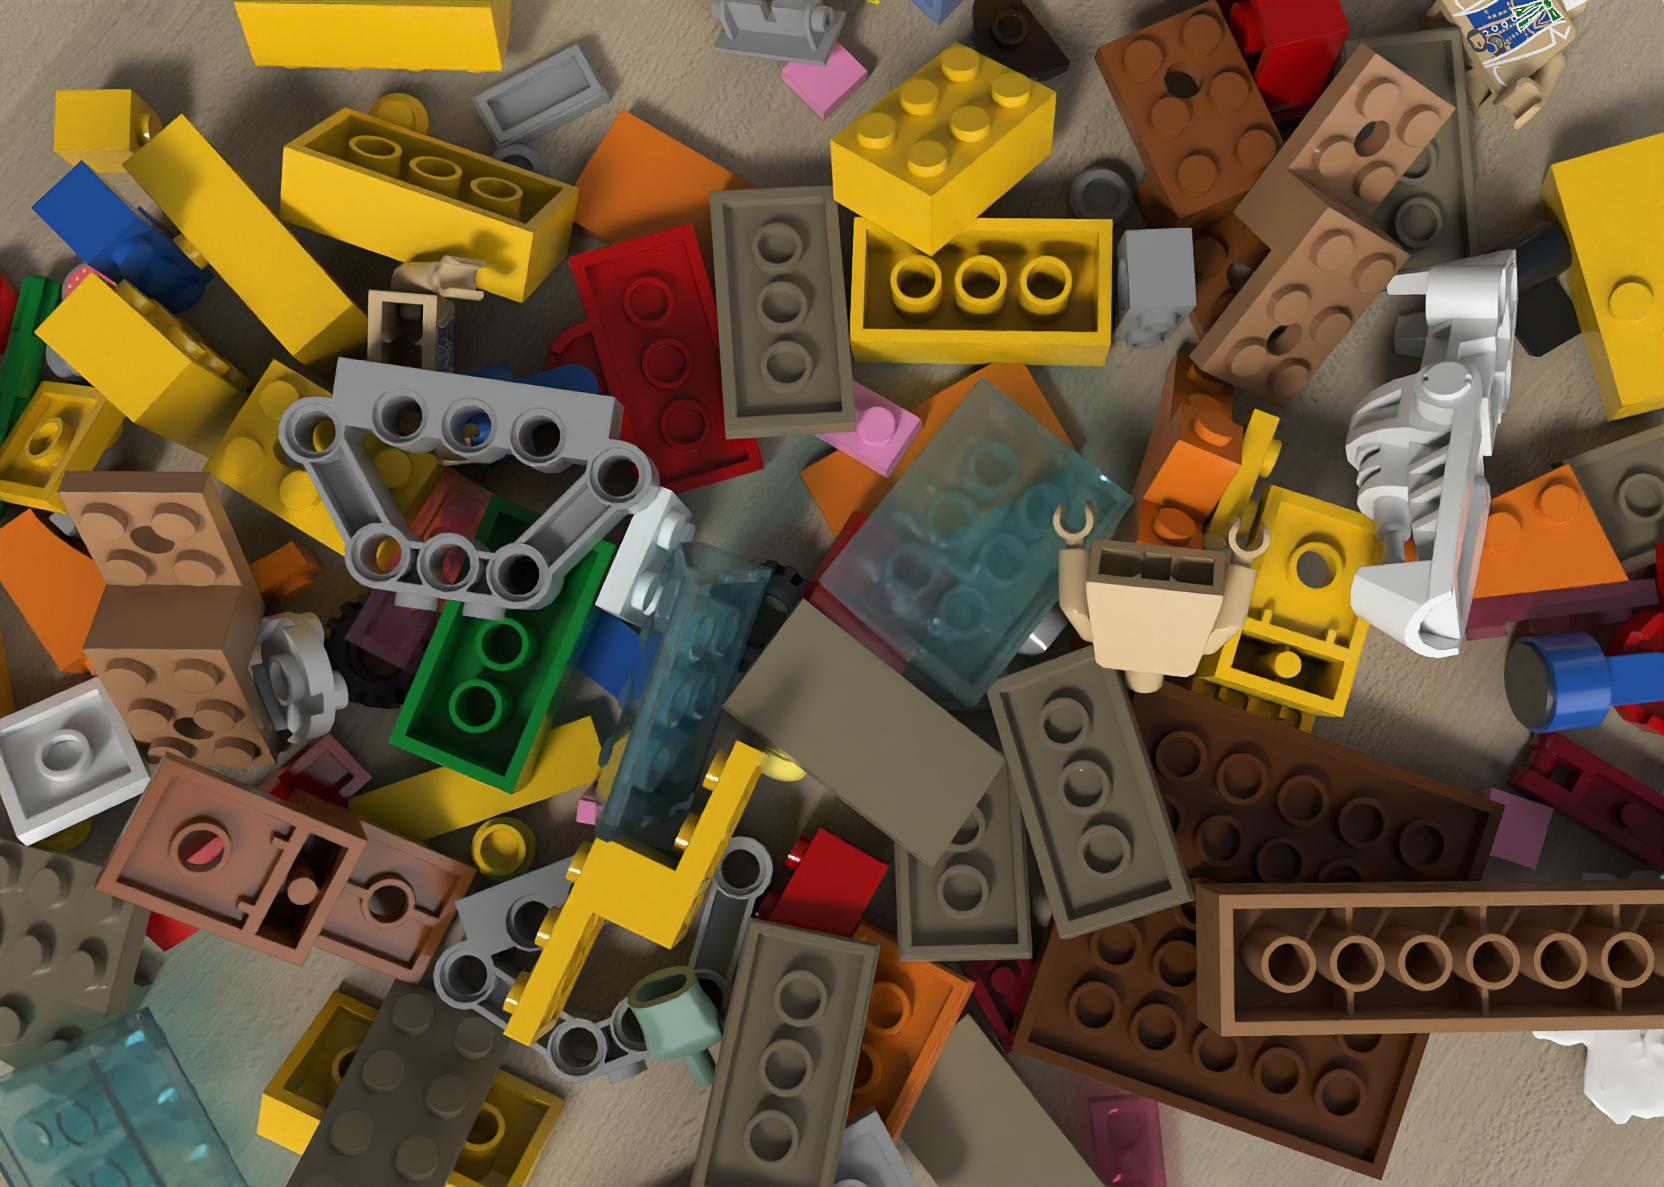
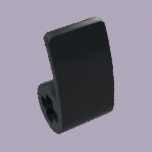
M1546 221L1535 223L1484 253L1516 249L1518 303L1515 336L1528 355L1533 357H1541L1582 333L1575 309L1555 278L1568 270L1572 265L1571 249L1559 229Z

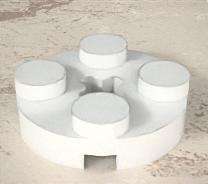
M290 611L263 617L254 645L261 644L262 663L250 666L252 680L275 731L289 728L293 735L287 741L293 744L326 735L333 726L335 711L347 706L349 696L343 676L336 670L332 671L329 658L323 646L324 631L319 618L312 612L295 614Z

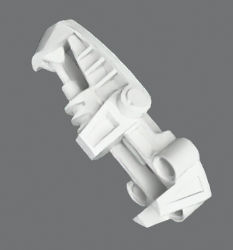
M1507 249L1399 271L1394 275L1387 285L1388 295L1426 294V311L1398 317L1394 334L1396 355L1423 358L1421 369L1416 374L1394 379L1372 390L1357 403L1353 409L1345 444L1347 461L1358 470L1356 483L1360 489L1357 496V506L1362 514L1375 522V537L1383 543L1384 548L1383 562L1379 565L1359 567L1355 573L1350 591L1351 607L1355 615L1420 655L1435 657V659L1459 654L1479 570L1491 503L1490 485L1484 476L1483 456H1492L1497 424L1501 423L1502 413L1507 411L1510 396L1518 303L1516 249ZM1412 527L1416 548V561L1405 562L1404 542L1411 537Z

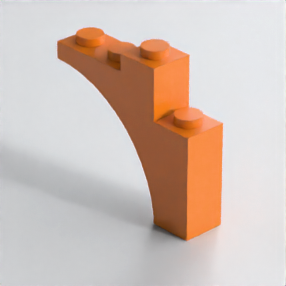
M1178 352L1166 371L1161 402L1151 438L1112 541L1202 550L1204 522L1242 465L1243 426L1232 421L1234 385L1200 370L1190 357ZM1074 628L1071 649L1079 650L1093 644L1083 640Z
M29 508L0 528V582L60 671L97 676L82 648L106 583L86 545L79 538L68 536L49 519L52 514ZM290 541L273 553L248 564L265 603L264 612L278 602L281 605H287L307 594L314 587V582L311 579L326 569L312 548L295 541Z

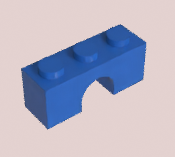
M82 160L31 207L87 265L116 284L126 279L149 299L154 298L174 315L177 312L185 311L194 306L203 296L205 286L215 277L206 267L201 270L182 252L173 241L176 236L165 225L142 207L136 208L108 180Z

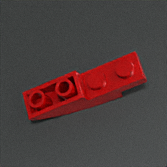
M328 732L326 735L308 742L257 789L288 801L293 789L296 787L342 806L373 777ZM201 830L178 851L186 861L194 864H204L212 861L219 855L223 842L215 833ZM151 911L145 935L166 952L200 929Z

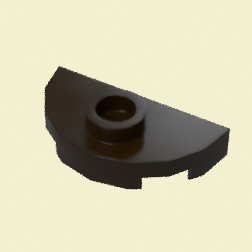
M1022 0L974 1L972 7V39L980 54L1028 78L1038 77V81H1047L1068 71L1069 59Z

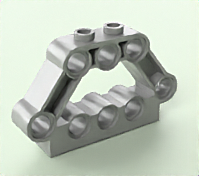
M338 357L332 398L319 396L303 397L293 402L283 412L278 425L279 441L285 453L294 461L304 465L346 544L344 548L345 564L350 575L362 585L373 589L396 592L394 605L436 611L438 598L464 602L462 613L464 616L504 621L506 608L531 610L547 606L560 594L564 583V576L626 515L636 514L647 509L656 499L660 488L659 472L654 461L636 445L619 440L624 406L615 397ZM418 403L422 410L420 427L409 436H400L397 429V418L400 411L410 404ZM478 413H487L491 420L489 437L478 446L468 447L463 438L465 423L470 417ZM332 419L336 430L334 441L327 449L318 452L313 444L314 430L320 422ZM544 423L557 424L560 430L558 447L545 457H535L530 449L532 432ZM367 433L376 435L384 443L413 454L427 453L442 444L453 453L480 464L493 463L503 458L506 454H511L522 463L544 473H559L569 468L572 464L586 465L587 467L586 472L514 543L503 546L495 553H491L489 548L480 540L456 533H440L424 543L423 539L408 527L364 444ZM621 461L635 463L639 471L637 486L631 493L625 496H612L606 487V476L609 469ZM393 537L401 548V560L394 571L385 574L377 564L376 553L384 540ZM462 547L470 558V570L463 581L454 585L446 578L443 572V562L445 556L452 549ZM530 556L539 568V580L531 592L521 595L511 585L510 571L518 559Z
M706 806L697 807L659 823L655 822L646 825L643 829L631 831L632 833L626 836L680 861L683 855L672 851L679 831L690 812L702 814ZM748 835L732 837L712 878L711 888L688 964L695 973L697 980L703 978L712 980L721 989L723 1002L721 1008L717 1010L720 1013L723 1025L726 1023L748 918H753L758 898L773 881L776 870L774 855L768 845L757 837ZM735 850H747L755 855L759 862V876L755 883L750 886L742 887L735 885L726 875V859ZM575 853L566 859L537 870L527 871L510 878L509 881L454 901L467 940L454 944L445 950L436 961L433 972L434 987L444 1002L458 1009H474L505 1030L512 1014L503 1010V1006L513 983L523 970L508 960L505 950L514 946L529 952L544 949L534 944L536 935L531 933L525 925V911L533 901L542 902L549 910L553 905L561 908L574 886V883L565 879ZM606 919L603 926L611 923V921ZM467 955L476 956L486 967V983L480 990L469 987L461 977V965ZM628 995L618 1003L612 1013L606 1015L593 1010H585L568 999L555 1027L530 1045L531 1048L545 1056L548 1066L555 1075L564 1081L573 1083L589 1081L607 1074L610 1084H614L647 1070L648 1067L645 1059L651 1057L647 1050L644 1036L636 1033L629 1024L628 1014L630 1006L628 1005ZM572 1028H585L594 1034L598 1044L597 1055L594 1059L583 1060L572 1054L568 1046V1035Z

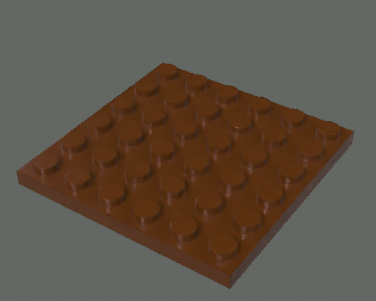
M1164 680L1161 688L1151 693H1139L1130 689L1128 696L1195 900L1070 939H1060L1053 914H1051L1006 1044L1012 1051L1381 1181L1430 1033L1220 1036L1197 1019L1196 884L1481 881L1506 805Z

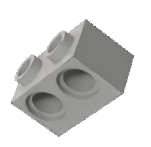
M1192 228L1125 230L1112 253L1111 341L1126 340V347L1131 349L1158 347L1164 344V339H1169L1197 305Z

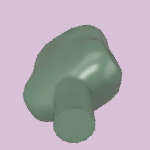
M674 966L659 970L642 978L631 988L628 995V1005L641 1026L650 1056L658 1061L682 1057L698 1086L711 1085L716 1062L708 1048L722 1040L724 1025L719 1011L710 997L702 990L692 968L689 966Z

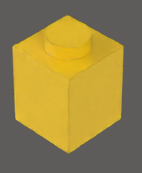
M132 89L56 90L53 151L74 167L82 160L97 173H128L122 164L163 130L157 113Z

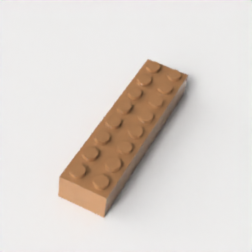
M1664 879L1196 884L1197 1019L1220 1036L1664 1029Z

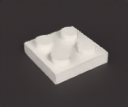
M660 486L656 499L649 507L633 515L595 603L596 606L617 618L643 629L649 617L656 619L663 610L670 592V583L665 582L666 576L674 558L678 560L684 558L695 533V525L690 523L693 514L673 491Z
M98 676L0 719V794L15 834L26 846L143 793L152 777L141 749Z

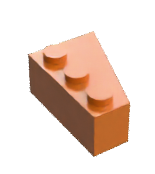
M1569 463L1534 476L1491 497L1472 602L1595 588L1629 580ZM1413 534L1404 542L1405 562L1416 561Z

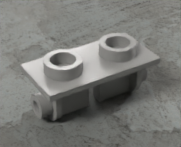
M712 0L711 14L714 19H720L723 26L714 49L717 52L826 66L847 15L845 11L833 10L831 6H824L822 0H773L772 3L766 2V0Z

